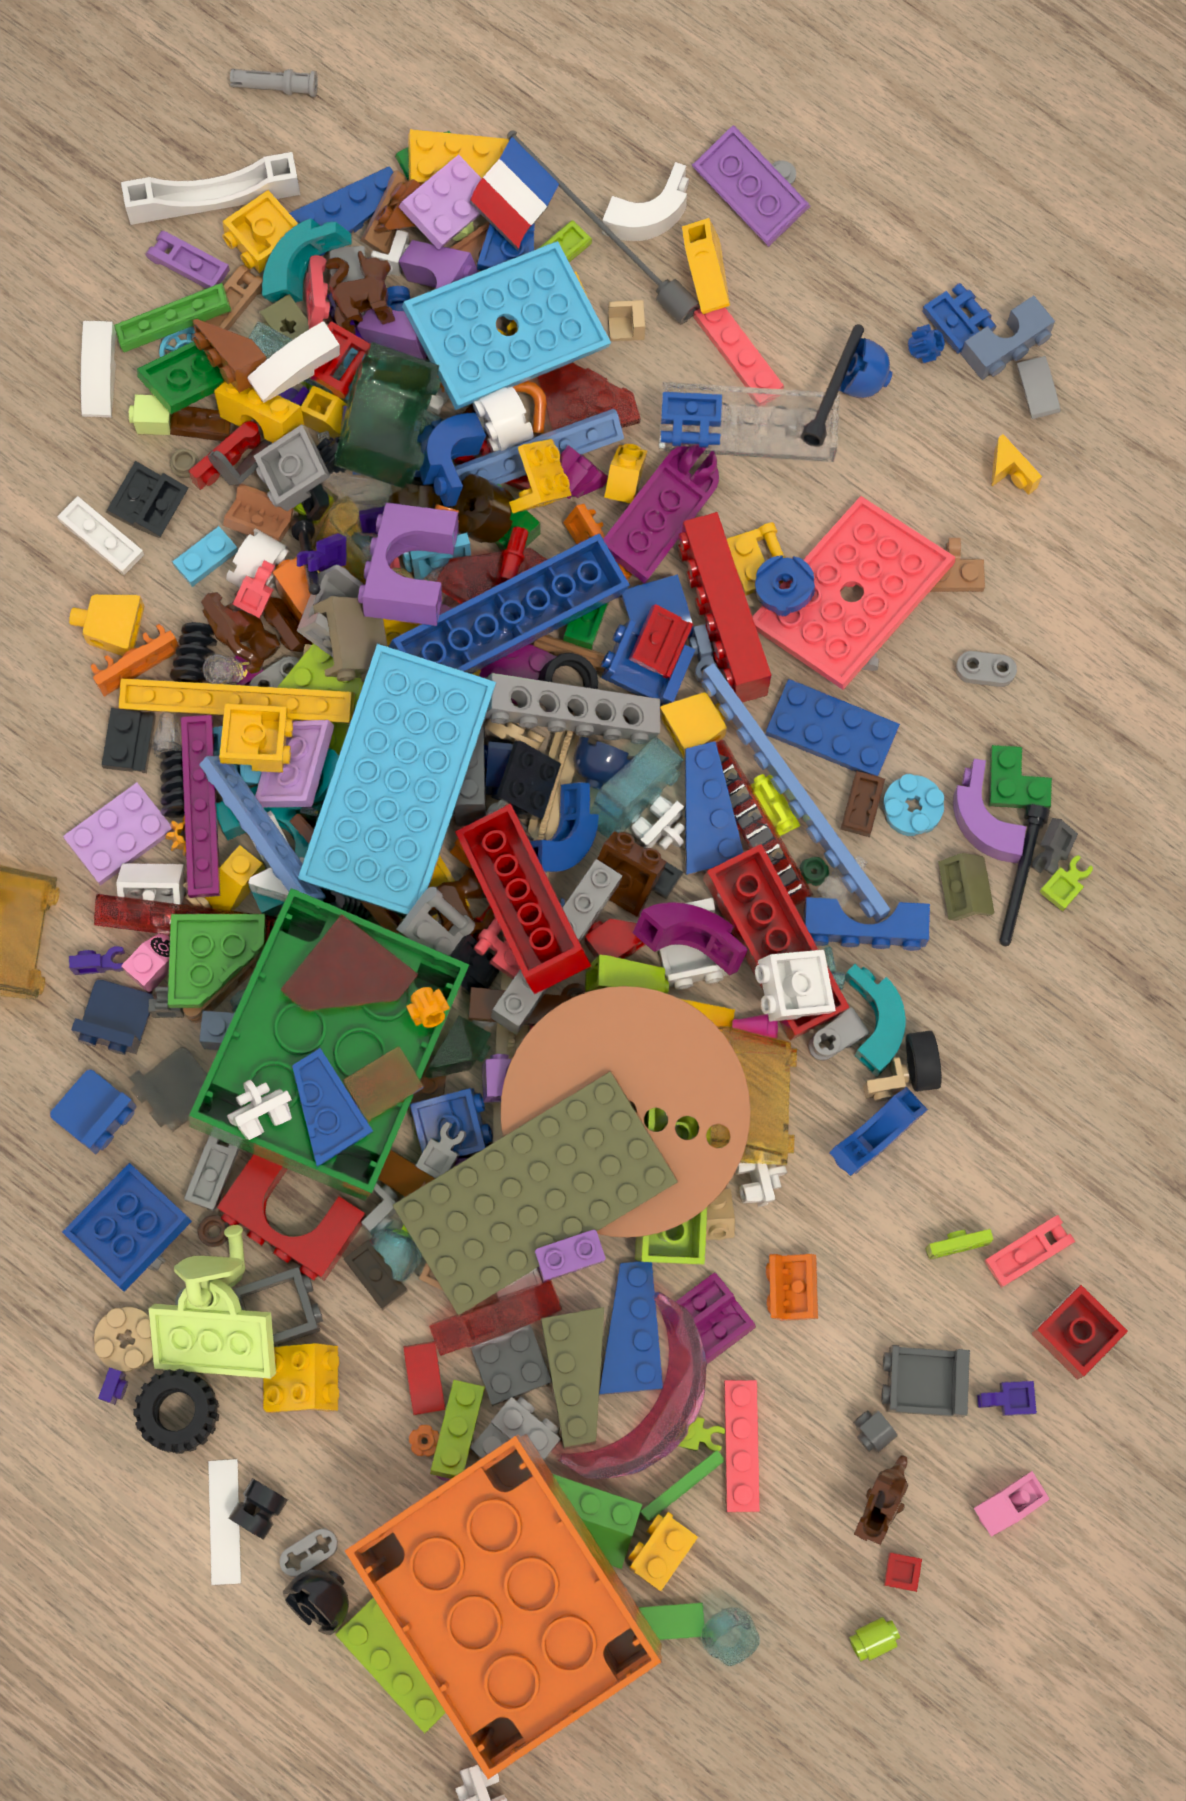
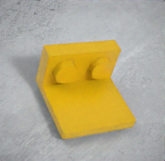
M552 439L518 446L531 488L519 492L520 498L509 502L513 513L543 507L572 496L569 489V479L564 474L561 466L559 450Z
M669 1512L664 1517L660 1514L657 1515L646 1531L651 1535L645 1545L639 1541L627 1558L633 1562L629 1569L660 1592L698 1538V1536L672 1518L673 1515Z

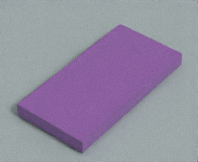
M734 125L692 164V167L768 247L811 207Z

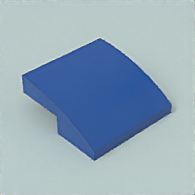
M678 574L628 588L621 595L628 619L636 621L635 627L641 630L651 607L655 604L682 617V620L692 623ZM693 626L688 635V638H691L693 636Z

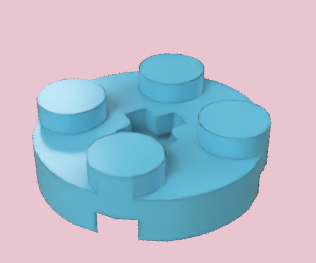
M903 775L889 786L883 799V809L889 826L905 836H916V834L932 831L938 825L944 812L943 792L939 790L934 782L923 776ZM916 799L919 801L918 805L922 809H915L913 812L908 811L909 805L905 802Z

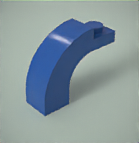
M476 413L455 415L439 423L432 431L420 463V475L423 485L434 484L435 492L437 495H440L444 507L456 505L463 487L452 459L478 455L486 437Z
M590 783L562 784L560 822L556 833L549 840L530 841L545 873L570 869L578 864L590 850L596 836L599 815L590 814Z
M905 1087L894 1095L865 1124L837 1144L829 1153L842 1170L846 1171L850 1176L854 1173L857 1174L898 1139L928 1109L908 1087Z

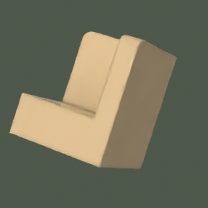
M643 300L609 302L610 341L645 340Z

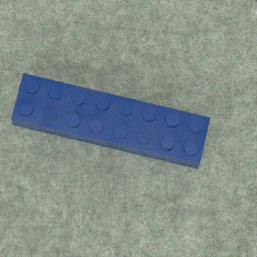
M599 533L439 615L437 626L421 624L392 639L388 647L472 674L620 597L630 584Z

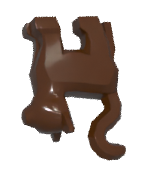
M358 251L360 270L364 276L362 279L343 282L347 278L349 265L347 261L339 257L329 259L325 265L327 269H338L329 281V290L336 305V323L353 334H356V328L350 324V321L362 322L363 317L361 313L370 309L375 311L382 325L395 321L393 311L387 305L389 293L385 285L386 277L391 270L388 260H380L376 257L365 258L362 251Z
M218 592L208 593L201 601L204 606L202 611L216 639L223 645L228 646L235 655L250 663L246 666V670L250 674L260 672L264 660L271 658L280 648V642L276 634H272L264 629L261 618L234 606L233 602L224 606L220 602L222 597ZM241 642L250 644V648L242 645Z
M468 868L458 881L443 882L436 888L443 894L442 898L461 915H467L475 922L465 899L486 898L473 869ZM492 908L487 910L482 922H475V927L470 935L480 934L483 929L489 927L495 918ZM437 910L440 918L437 922L449 932L454 924Z
M901 1455L891 1469L879 1472L873 1488L868 1489L866 1493L868 1499L866 1507L854 1532V1535L865 1541L868 1539L881 1545L889 1525H891L896 1515L904 1510L905 1504L901 1503L908 1489V1483L904 1476L908 1463L906 1456Z

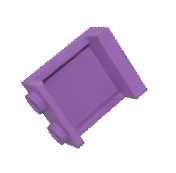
M591 1230L535 1250L539 1263L538 1270L543 1283L603 1263L606 1260L596 1230Z

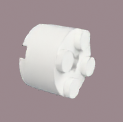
M503 387L473 401V407L483 430L489 436L487 443L492 453L498 450H506L534 438L531 423H526L524 405L513 387Z
M255 528L253 530L254 536L249 534L236 553L232 562L237 567L234 573L230 570L228 571L226 580L240 588L246 576L254 579L258 568L264 560L275 565L274 570H276L279 563L288 559L290 553L288 547ZM273 573L266 586L272 589L275 587V584L272 583L274 580Z

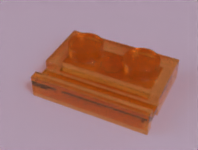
M399 1046L343 1080L345 1087L367 1122L424 1088Z

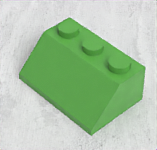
M553 1474L611 1566L622 1569L642 1504Z

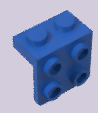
M87 1070L52 1109L50 1116L96 1155L111 1143L114 1138L113 1134L119 1127L126 1125L131 1120L137 1106L123 1092L120 1093L95 1071Z

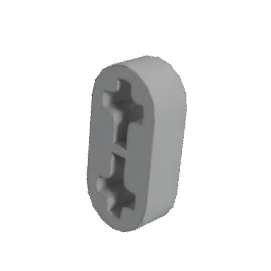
M319 1529L288 1547L282 1552L280 1557L282 1571L289 1576L297 1577L302 1572L313 1569L326 1561L338 1549L336 1535L327 1529ZM319 1535H322L323 1538H331L332 1542L328 1544L330 1550L327 1553L323 1550L311 1553L310 1549L318 1544L317 1537ZM304 1552L308 1554V1557L300 1562L302 1567L300 1570L297 1571L294 1567H287L286 1564L290 1561L289 1554L294 1553L296 1556Z

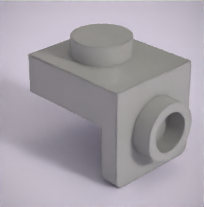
M377 1183L375 1184L373 1192L382 1202L361 1222L371 1235L376 1231L379 1233L384 1232L394 1221L391 1218L396 1213L393 1204L396 1203L395 1201L398 1199V1196L386 1184L382 1188Z

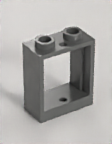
M299 1267L232 1289L239 1298L241 1309L246 1310L243 1297L292 1280L295 1281L308 1323L273 1334L274 1347L319 1332L318 1323L323 1322L318 1303L312 1305L309 1292L314 1291L311 1279L302 1274Z

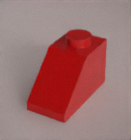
M609 919L604 923L602 921L594 923L585 936V945L595 958L599 955H607L626 959L646 944L633 934L637 923Z

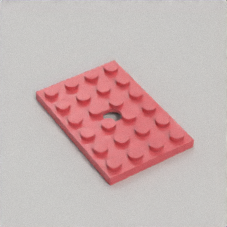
M860 496L804 559L814 573L815 593L810 602L804 608L787 616H779L762 605L752 617L756 630L844 690L954 565L955 556ZM792 581L783 582L779 588H790ZM859 585L864 590L863 597L856 602L845 601L840 595L845 586L854 587Z

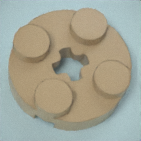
M486 719L484 724L486 729L498 737L506 738L512 742L522 741L536 750L541 747L545 736L532 729L526 731V728L520 727L519 723L496 724L492 723L491 719Z
M123 1307L110 1310L100 1320L94 1333V1349L97 1356L106 1366L128 1373L146 1366L153 1360L150 1318L148 1314L137 1308ZM127 1331H132L131 1337L135 1339V1343L133 1345L128 1344L126 1348H121V1341L118 1340L120 1334L125 1335Z

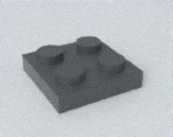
M530 1322L470 1344L492 1406L507 1401L511 1397L515 1398L552 1383Z

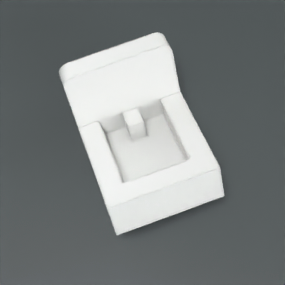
M397 230L389 255L372 251L371 258L376 257L380 260H388L391 270L387 276L392 274L400 277L402 268L399 260L409 246L408 232Z

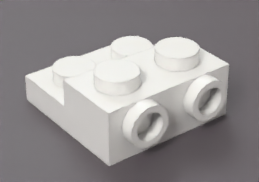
M824 950L771 954L758 960L759 965L756 966L755 977L757 982L763 985L764 996L761 999V1009L764 1014H768L769 1022L797 1019L802 1016L829 1014L836 1011Z

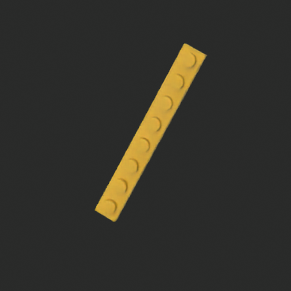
M121 678L119 709L224 716L225 704L287 707L288 719L301 721L329 720L334 723H351L354 714L355 693Z

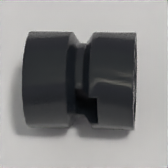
M252 1478L243 1493L245 1497L244 1502H237L228 1519L264 1540L274 1525L271 1518L280 1515L288 1499ZM256 1507H259L261 1509L260 1512L254 1516Z

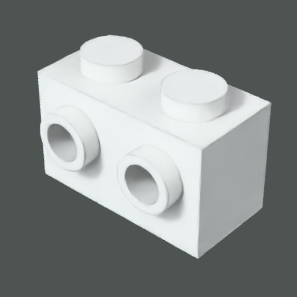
M122 863L116 882L119 909H125V900L140 901L142 909H149L148 903L163 904L165 909H173L172 906L181 907L185 894L183 887L185 883L184 864Z

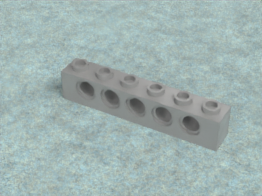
M495 673L485 678L496 682L485 718L491 719L492 723L505 724L514 722L519 723V726L523 728L548 727V731L551 732L575 731L578 736L602 735L606 740L629 739L633 744H647L651 739L660 734V699ZM511 698L517 702L518 707L513 705ZM539 702L545 706L546 711L540 707ZM568 707L573 710L574 716L568 711ZM595 711L601 715L602 720L598 718ZM623 715L628 718L629 724L624 720Z
M597 859L563 906L579 942L584 938L612 897L622 878V875ZM520 969L493 1008L491 1018L517 1035L549 988L534 995Z

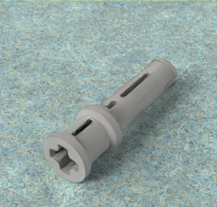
M232 68L230 72V86L279 90L287 95L305 93L310 94V97H316L318 74L317 71L297 73L293 69H287L284 73Z

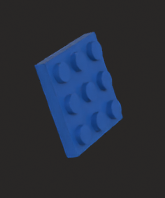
M129 1163L62 1233L125 1292L192 1221Z

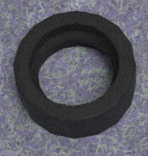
M575 653L560 654L546 663L539 673L538 680L553 682L552 677L556 669L561 666H569L579 673L584 687L598 689L599 682L595 668L590 661L582 655ZM568 707V711L573 712V710L570 707Z
M933 1031L907 1034L906 1056L914 1091L941 1088V1063Z

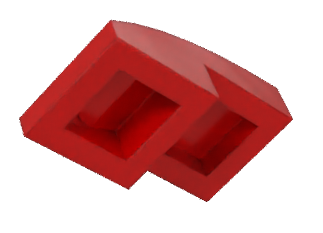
M435 1341L403 1346L413 1415L445 1410Z

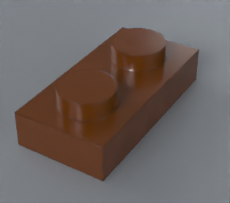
M270 597L264 610V618L272 627L277 629L281 635V643L288 650L304 653L305 644L313 645V643L297 631L299 623L284 601L280 598Z

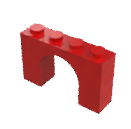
M253 1154L217 1206L218 1210L223 1214L220 1219L230 1226L240 1225L249 1232L246 1236L258 1245L263 1246L266 1242L274 1247L275 1250L272 1254L288 1264L292 1259L301 1265L300 1272L308 1276L312 1281H315L317 1277L325 1281L362 1227L361 1222L367 1217L366 1214L338 1196L321 1223L308 1234L290 1237L276 1232L268 1223L266 1206L269 1196L288 1169Z

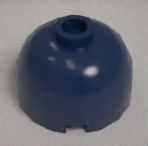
M580 736L575 748L573 761L577 773L586 779L585 783H590L592 788L602 790L603 785L616 786L627 778L635 761V756H628L629 753L599 741L596 742V745L589 743V738Z

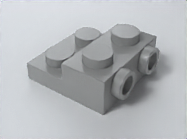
M300 425L254 455L258 464L256 468L257 474L270 490L267 492L270 501L275 507H281L286 511L311 496L309 490L331 477L308 428L304 425Z
M511 1397L470 1449L480 1458H483L514 1436L519 1434L521 1437L527 1434L542 1459L545 1460L561 1441V1438L556 1435L560 1429L547 1418H544L541 1422L532 1415L535 1408L524 1398L520 1397L516 1401Z

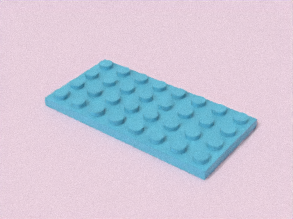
M377 644L298 880L407 916L422 894L429 888L496 682Z

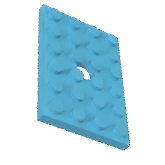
M558 241L404 301L402 305L455 410L470 405L473 401L503 387L516 386L608 348L611 344ZM502 316L509 320H514L517 324V332L511 336L501 334L496 328V320Z

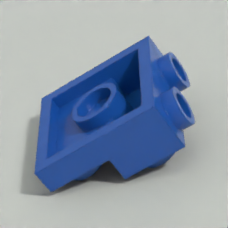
M474 1088L410 1104L422 1153L431 1138L440 1142V1131L446 1122L452 1123L448 1131L452 1139L457 1138L461 1130L466 1132L464 1141L455 1145L452 1149L460 1154L459 1157L480 1152L489 1146V1142H493L490 1125L488 1123L483 1124L480 1113L485 1111L482 1094H476Z

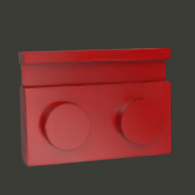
M657 604L653 605L629 660L654 673L657 672L663 675L666 679L670 678L693 623L682 620V617Z

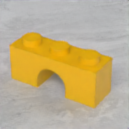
M223 382L214 390L221 418L239 427L254 418L261 426L264 438L272 443L300 425H304L301 406L279 395L263 403L253 387L239 393L231 383Z

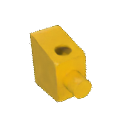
M95 594L91 596L88 610L75 607L71 609L69 624L84 627L83 636L89 645L123 656L127 651L135 648L145 606L139 595Z
M705 692L660 707V719L684 761L686 748L714 741L717 743L726 735L727 727L723 721L725 718L719 710L721 704L718 702L714 705L709 695Z

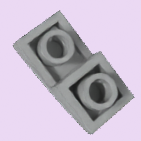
M1046 356L1017 363L1031 418L1036 419L1061 412Z

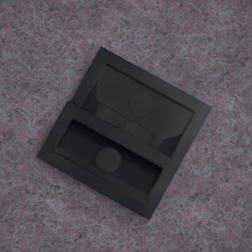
M135 461L106 513L138 530L160 538L189 487L165 473L159 475Z

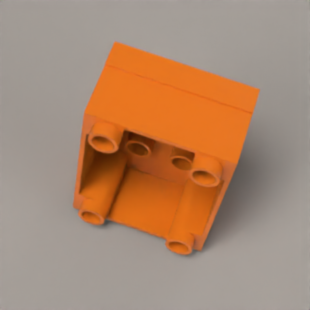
M519 1434L514 1436L345 1550L348 1558L487 1779L505 1769L662 1662V1643L527 1434L521 1437Z

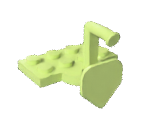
M231 1225L224 1231L225 1236L228 1237L230 1257L192 1256L183 1259L174 1266V1272L186 1283V1288L179 1297L178 1305L153 1304L149 1307L154 1369H170L175 1371L182 1369L187 1372L270 1379L276 1374L271 1312L242 1310L239 1298L232 1290V1287L240 1282L245 1272L242 1226Z

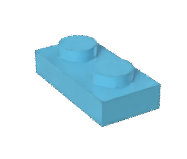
M218 526L172 562L179 573L193 587L238 552V548Z

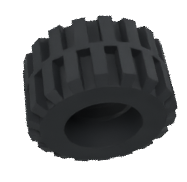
M169 1369L163 1371L161 1375L155 1374L150 1377L152 1380L148 1384L144 1383L141 1387L142 1393L140 1396H136L137 1408L133 1409V1415L137 1419L135 1425L137 1430L142 1433L141 1436L144 1440L162 1451L176 1454H184L185 1451L191 1452L196 1450V1447L200 1444L204 1445L208 1441L207 1437L210 1433L213 1434L216 1430L214 1426L216 1421H219L220 1415L217 1413L219 1403L215 1398L213 1389L198 1375L182 1369H177V1371ZM177 1392L185 1393L194 1402V1417L185 1428L178 1431L168 1430L160 1422V1406L169 1395Z

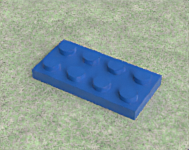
M788 679L765 735L852 771L879 776L900 724Z

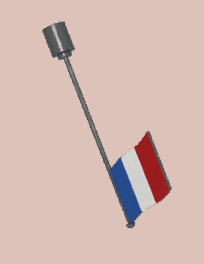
M516 131L508 132L507 139L509 142L500 159L479 181L472 194L470 203L518 251L526 232L547 209L559 186L659 286L656 290L658 294L656 301L680 325L686 323L693 316L694 311L699 309V301L677 279L672 281L667 279L662 282L516 136Z

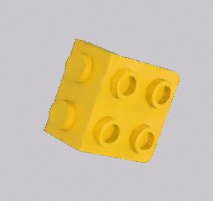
M312 1343L274 1347L276 1374L271 1379L263 1378L264 1411L268 1413L301 1410L338 1411V1346Z

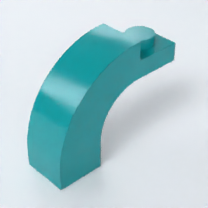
M311 218L294 226L279 240L268 258L263 274L262 296L272 303L277 302L290 294L295 303L303 301V279L310 257L351 245L352 234L337 222H326L321 226Z
M854 964L846 972L844 980L869 1003L875 1015L874 1033L856 1051L855 1057L878 1077L895 1057L902 1043L906 1027L905 1009L900 994L887 977L877 985L874 982L876 980L875 976L867 968L862 967L860 969Z

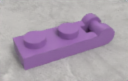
M165 231L159 233L156 238L158 242L146 252V257L153 263L161 264L206 289L222 283L230 271L228 264ZM167 248L172 249L169 255L165 253Z

